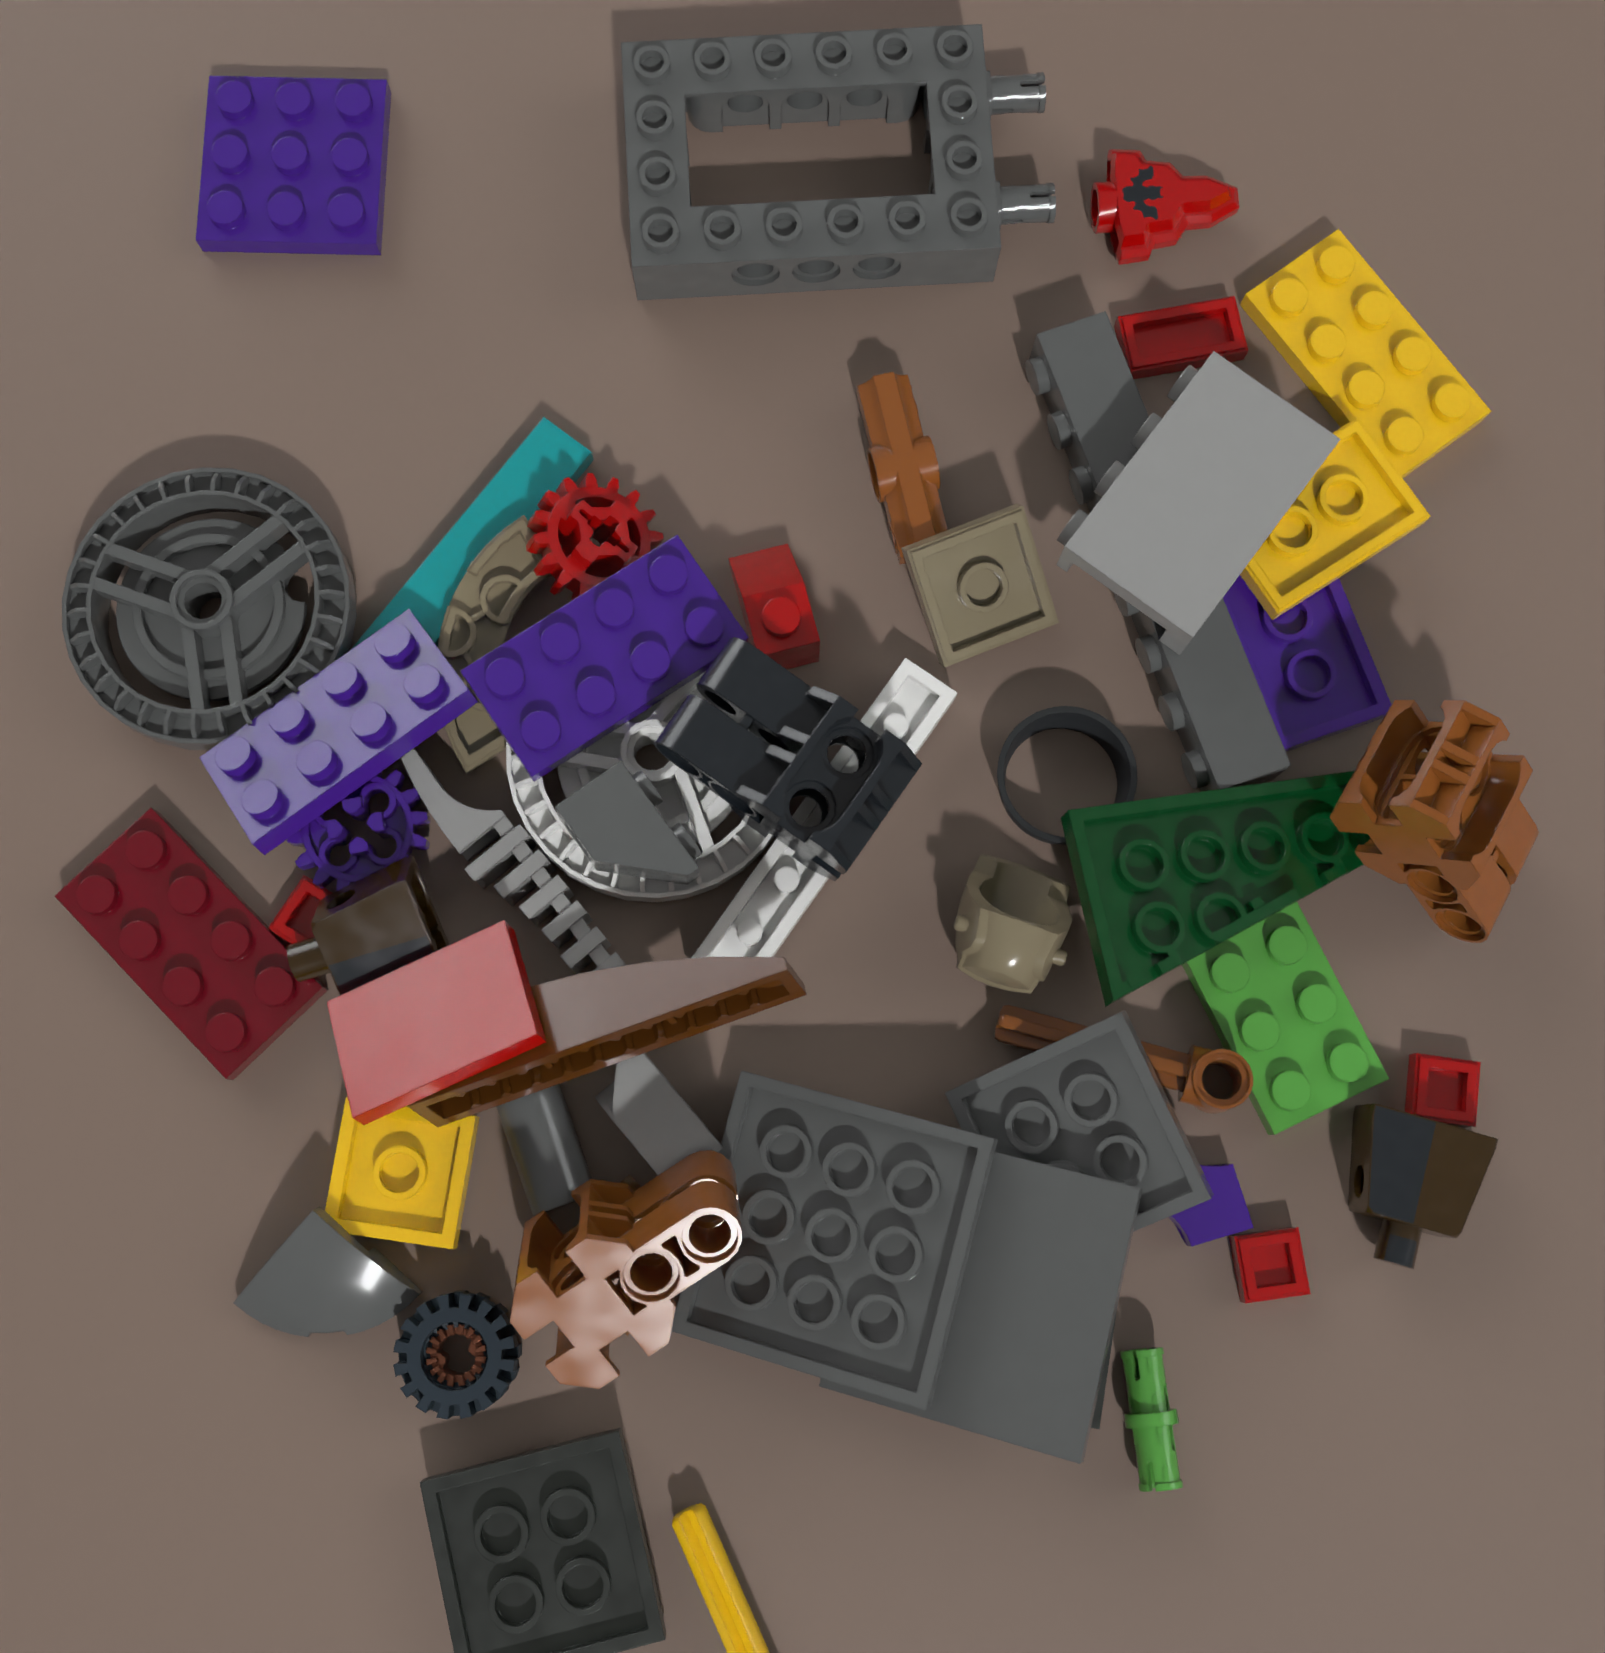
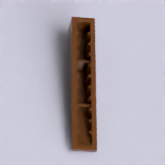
M703 957L643 962L579 973L531 986L546 1043L407 1106L436 1127H441L807 995L805 986L784 957Z

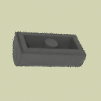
M560 1084L496 1106L533 1217L543 1210L549 1212L576 1202L571 1196V1191L592 1179Z

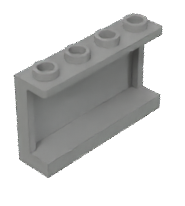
M1213 351L1199 371L1191 365L1183 371L1167 395L1169 399L1174 401L1171 408L1163 418L1154 412L1147 418L1131 442V445L1137 448L1138 451L1126 466L1117 460L1112 464L1094 490V493L1101 497L1099 502L1089 515L1078 509L1057 538V541L1064 545V549L1056 564L1058 567L1068 572L1071 566L1075 564L1165 628L1166 631L1159 641L1178 655L1186 648L1340 441L1339 437L1215 351Z

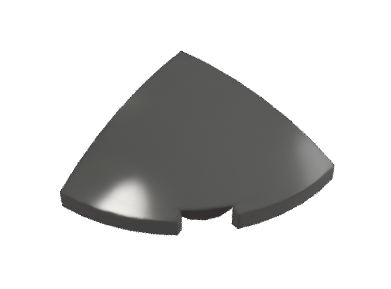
M319 1206L312 1210L278 1248L233 1303L262 1324L292 1335L309 1337L312 1333L342 1331L347 1335H351L378 1326L394 1317L411 1304L423 1291L378 1249L374 1247L367 1251Z

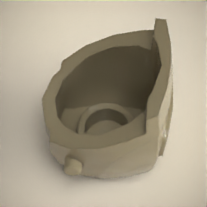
M981 854L966 882L959 904L958 915L953 926L956 930V968L988 986L1006 991L1031 994L1040 981H1045L1052 964L1063 966L1066 961L1067 952L1060 948L1072 923L1070 909L1067 905L1070 886L1059 879L1030 867Z

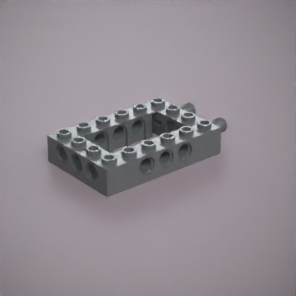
M982 24L621 42L631 263L637 301L993 282L1001 251V225L1044 222L1049 224L1055 221L1056 196H1052V194H1055L1053 182L1021 186H1000V181L995 180L991 115L1044 113L1046 85H1042L1045 83L1044 72L991 76L990 70H986ZM920 100L923 102L924 119H926L923 149L924 154H930L931 163L928 194L692 206L685 112H687L689 121L695 128L704 132H723V126L769 124L770 129H781V123L828 121V126H840V120L886 118V123H899L912 118L919 109Z

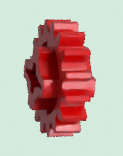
M587 473L580 482L579 487L571 478L567 477L562 480L556 489V493L548 490L537 505L540 510H536L528 521L527 527L537 534H534L526 544V551L542 555V559L533 570L536 576L551 573L556 579L551 586L550 593L555 596L567 588L573 592L572 600L652 551L664 540L663 533L649 530L647 526L657 515L654 509L640 512L636 508L635 504L640 497V493L637 490L630 492L624 497L618 493L619 480L612 477L605 488L598 487L594 474ZM590 539L597 540L600 543V547L593 544Z

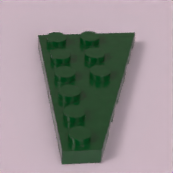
M1354 771L1067 810L1061 817V822L1105 1007L1363 866L1364 864L1356 855L1355 850L1358 845L1368 842L1370 836L1364 833L1340 832L1329 818Z

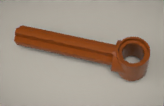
M1008 1004L1003 1005L1000 1010L995 1028V1039L1005 1044L1035 1052L1089 1026ZM1141 1041L1162 1087L1178 1091V1102L1193 1105L1206 1113L1217 1114L1239 1106L1251 1093L1253 1087L1252 1070L1247 1061L1234 1051L1227 1049L1211 1050L1192 1045L1189 1052L1184 1053ZM1207 1065L1221 1066L1231 1075L1233 1089L1227 1099L1214 1098L1204 1089L1202 1074Z

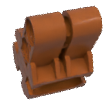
M1394 700L1380 722L1329 818L1340 832L1368 834L1370 840L1363 845H1358L1355 850L1362 863L1397 883L1407 884L1433 922L1441 930L1462 941L1471 943L1484 942L1488 939L1510 894L1511 885L1516 882L1539 834L1535 822L1519 799L1533 769L1524 755L1492 753L1497 743L1507 741L1510 735L1501 718L1465 700L1443 701L1440 708L1444 712V722L1428 721L1415 700Z
M712 1150L697 1151L688 1155L636 1191H633L628 1184L589 1179L571 1191V1196L580 1206L579 1225L565 1234L560 1231L545 1210L525 1222L510 1323L524 1340L552 1321L558 1326L556 1355L546 1360L545 1366L560 1384L600 1389L619 1377V1369L609 1358V1347L612 1341L629 1331L648 1357L669 1344L676 1309V1302L673 1297L728 1262L737 1253L742 1242V1229L736 1174L731 1161L723 1154Z

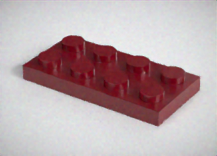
M151 807L55 895L56 899L227 1080H234L328 991L327 987L317 977L302 982L296 980L289 966L286 944L274 932L267 929L266 923L164 816Z

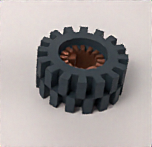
M469 1290L443 1294L416 1308L415 1314L408 1317L400 1329L404 1331L401 1338L395 1340L393 1351L399 1353V1362L393 1365L395 1377L402 1375L405 1385L400 1389L406 1398L411 1395L419 1401L415 1407L424 1413L432 1410L437 1412L436 1418L450 1419L452 1416H460V1419L471 1417L481 1410L484 1411L500 1399L509 1389L510 1383L516 1378L520 1368L517 1364L518 1358L522 1356V1343H518L516 1335L518 1332L506 1315L509 1310L501 1303L495 1304L490 1301L491 1296L481 1292L477 1294L469 1293ZM451 1335H465L466 1338L472 1340L468 1351L476 1356L475 1364L467 1372L459 1373L447 1367L450 1355L443 1351L442 1348L444 1342Z

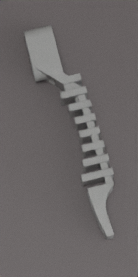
M412 749L401 758L428 811L453 846L468 862L497 838L502 837L464 869L474 881H477L483 890L519 861L521 864L493 887L511 906L516 904L536 886L540 888V890L521 904L519 908L528 919H531L536 927L553 912L557 911L559 915L541 931L558 949L573 936L577 938L578 942L560 956L570 969L572 968L578 974L592 961L598 966L593 971L626 965L616 952L611 956L607 952V949L612 944L598 927L595 926L592 930L589 928L588 924L593 919L577 900L573 904L569 901L574 894L560 876L551 877L555 868L539 849L533 853L532 849L537 844L521 824L514 827L502 810L475 809L453 799L415 749ZM645 1053L616 1063L615 1080L595 1096L604 1111L657 1175H660L688 1155L697 1151L712 1150L719 1153L723 1148L721 1143Z

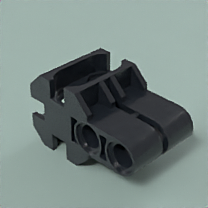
M732 637L696 684L697 690L706 700L692 694L688 695L654 741V746L669 761L728 802L731 809L748 826L765 838L770 833L795 851L792 857L810 870L836 881L841 874L844 875L849 870L922 763L905 742L887 729L880 736L856 719L854 715L859 709L841 696L816 686L810 687L750 643L740 638ZM835 744L849 747L857 757V771L842 773L835 770L827 757L828 747ZM798 796L813 799L821 811L819 825L804 827L798 824L792 818L789 811L790 800Z

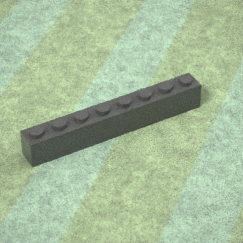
M1106 311L1038 333L1030 358L1025 363L1026 374L1032 391L1036 396L1043 394L1050 414L1047 416V426L1051 440L1056 449H1065L1072 469L1069 470V482L1073 495L1078 504H1087L1089 512L1093 510L1101 499L1099 495L1094 493V490L1112 464L1117 460L1126 466L1138 451L1137 448L1131 445V442L1149 417ZM1114 593L1116 603L1122 615L1125 617L1131 615L1139 635V638H1136L1135 641L1139 661L1146 673L1154 672L1162 695L1158 697L1159 710L1167 728L1170 731L1177 730L1186 752L1181 755L1182 768L1188 783L1193 789L1200 788L1202 792L1260 784L1276 778L1291 766L1223 598L1186 648L1178 655L1159 641L1166 631L1165 628Z

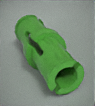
M1163 1347L1120 1351L1130 1411L1123 1414L1125 1428L1132 1429L1140 1482L1138 1487L1139 1491L1142 1492L1153 1491V1488L1156 1491H1167L1183 1487L1182 1479H1180L1173 1425L1179 1423L1177 1409L1170 1408L1162 1355L1164 1354Z

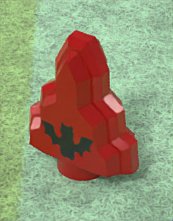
M1110 149L1107 155L1106 182H1094L1090 200L1093 233H1110L1111 245L1118 265L1148 261L1153 249L1175 246L1186 230L1211 228L1236 214L1239 209L1237 187L1209 176H1183L1170 162L1147 161L1140 150Z

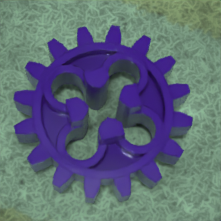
M396 769L385 780L382 779L381 771L341 800L343 809L354 819L363 822L368 818L367 824L376 834L383 839L391 837L395 839L397 847L391 857H377L376 849L360 837H355L351 841L353 835L346 827L335 819L326 821L323 814L287 839L289 844L305 847L306 849L295 861L300 869L307 870L315 866L319 867L313 879L314 884L320 888H325L334 879H337L336 887L337 890H340L404 857L410 856L413 849H429L430 842L416 834L417 828L431 823L430 816L427 812H413L412 807L419 803L421 797L416 788L400 792L405 780V776ZM378 793L387 794L390 799L388 808L384 812H375L370 815L368 805L370 798ZM349 844V852L351 854L349 861L342 866L332 865L330 861L332 849L336 846Z

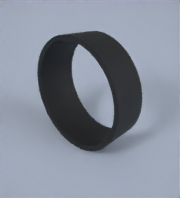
M1059 706L1038 711L1024 719L1014 728L1002 747L998 760L997 778L1004 808L1012 821L1022 831L1046 843L1067 845L1065 837L1054 836L1038 830L1025 821L1013 807L1006 792L1005 775L1008 763L1015 750L1029 737L1050 729H1069L1089 736L1106 751L1115 768L1117 793L1114 804L1133 801L1137 788V765L1127 739L1108 719L1084 708Z

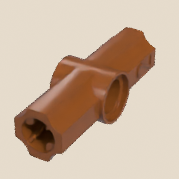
M888 372L875 375L867 382L857 385L856 394L870 446L867 450V457L874 493L879 503L884 502L889 521V530L892 533L895 554H897L899 564H906L902 547L948 529L938 494L940 489V473L936 452L929 435L923 436L918 408L913 397L908 375Z

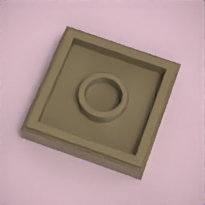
M1016 503L901 548L939 664L943 667H948L1059 623L1023 505Z

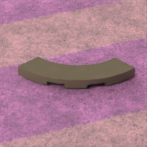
M525 515L505 527L471 562L449 606H447L440 630L439 650L478 701V703L445 726L454 753L466 774L505 751L506 740L463 678L460 670L505 642L509 627L521 605L542 582L552 576L551 573L536 576L533 571L542 559V555L526 551V544L536 533L527 527L528 520Z

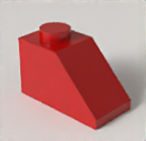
M788 543L728 558L750 644L787 670L819 662V634L803 578Z

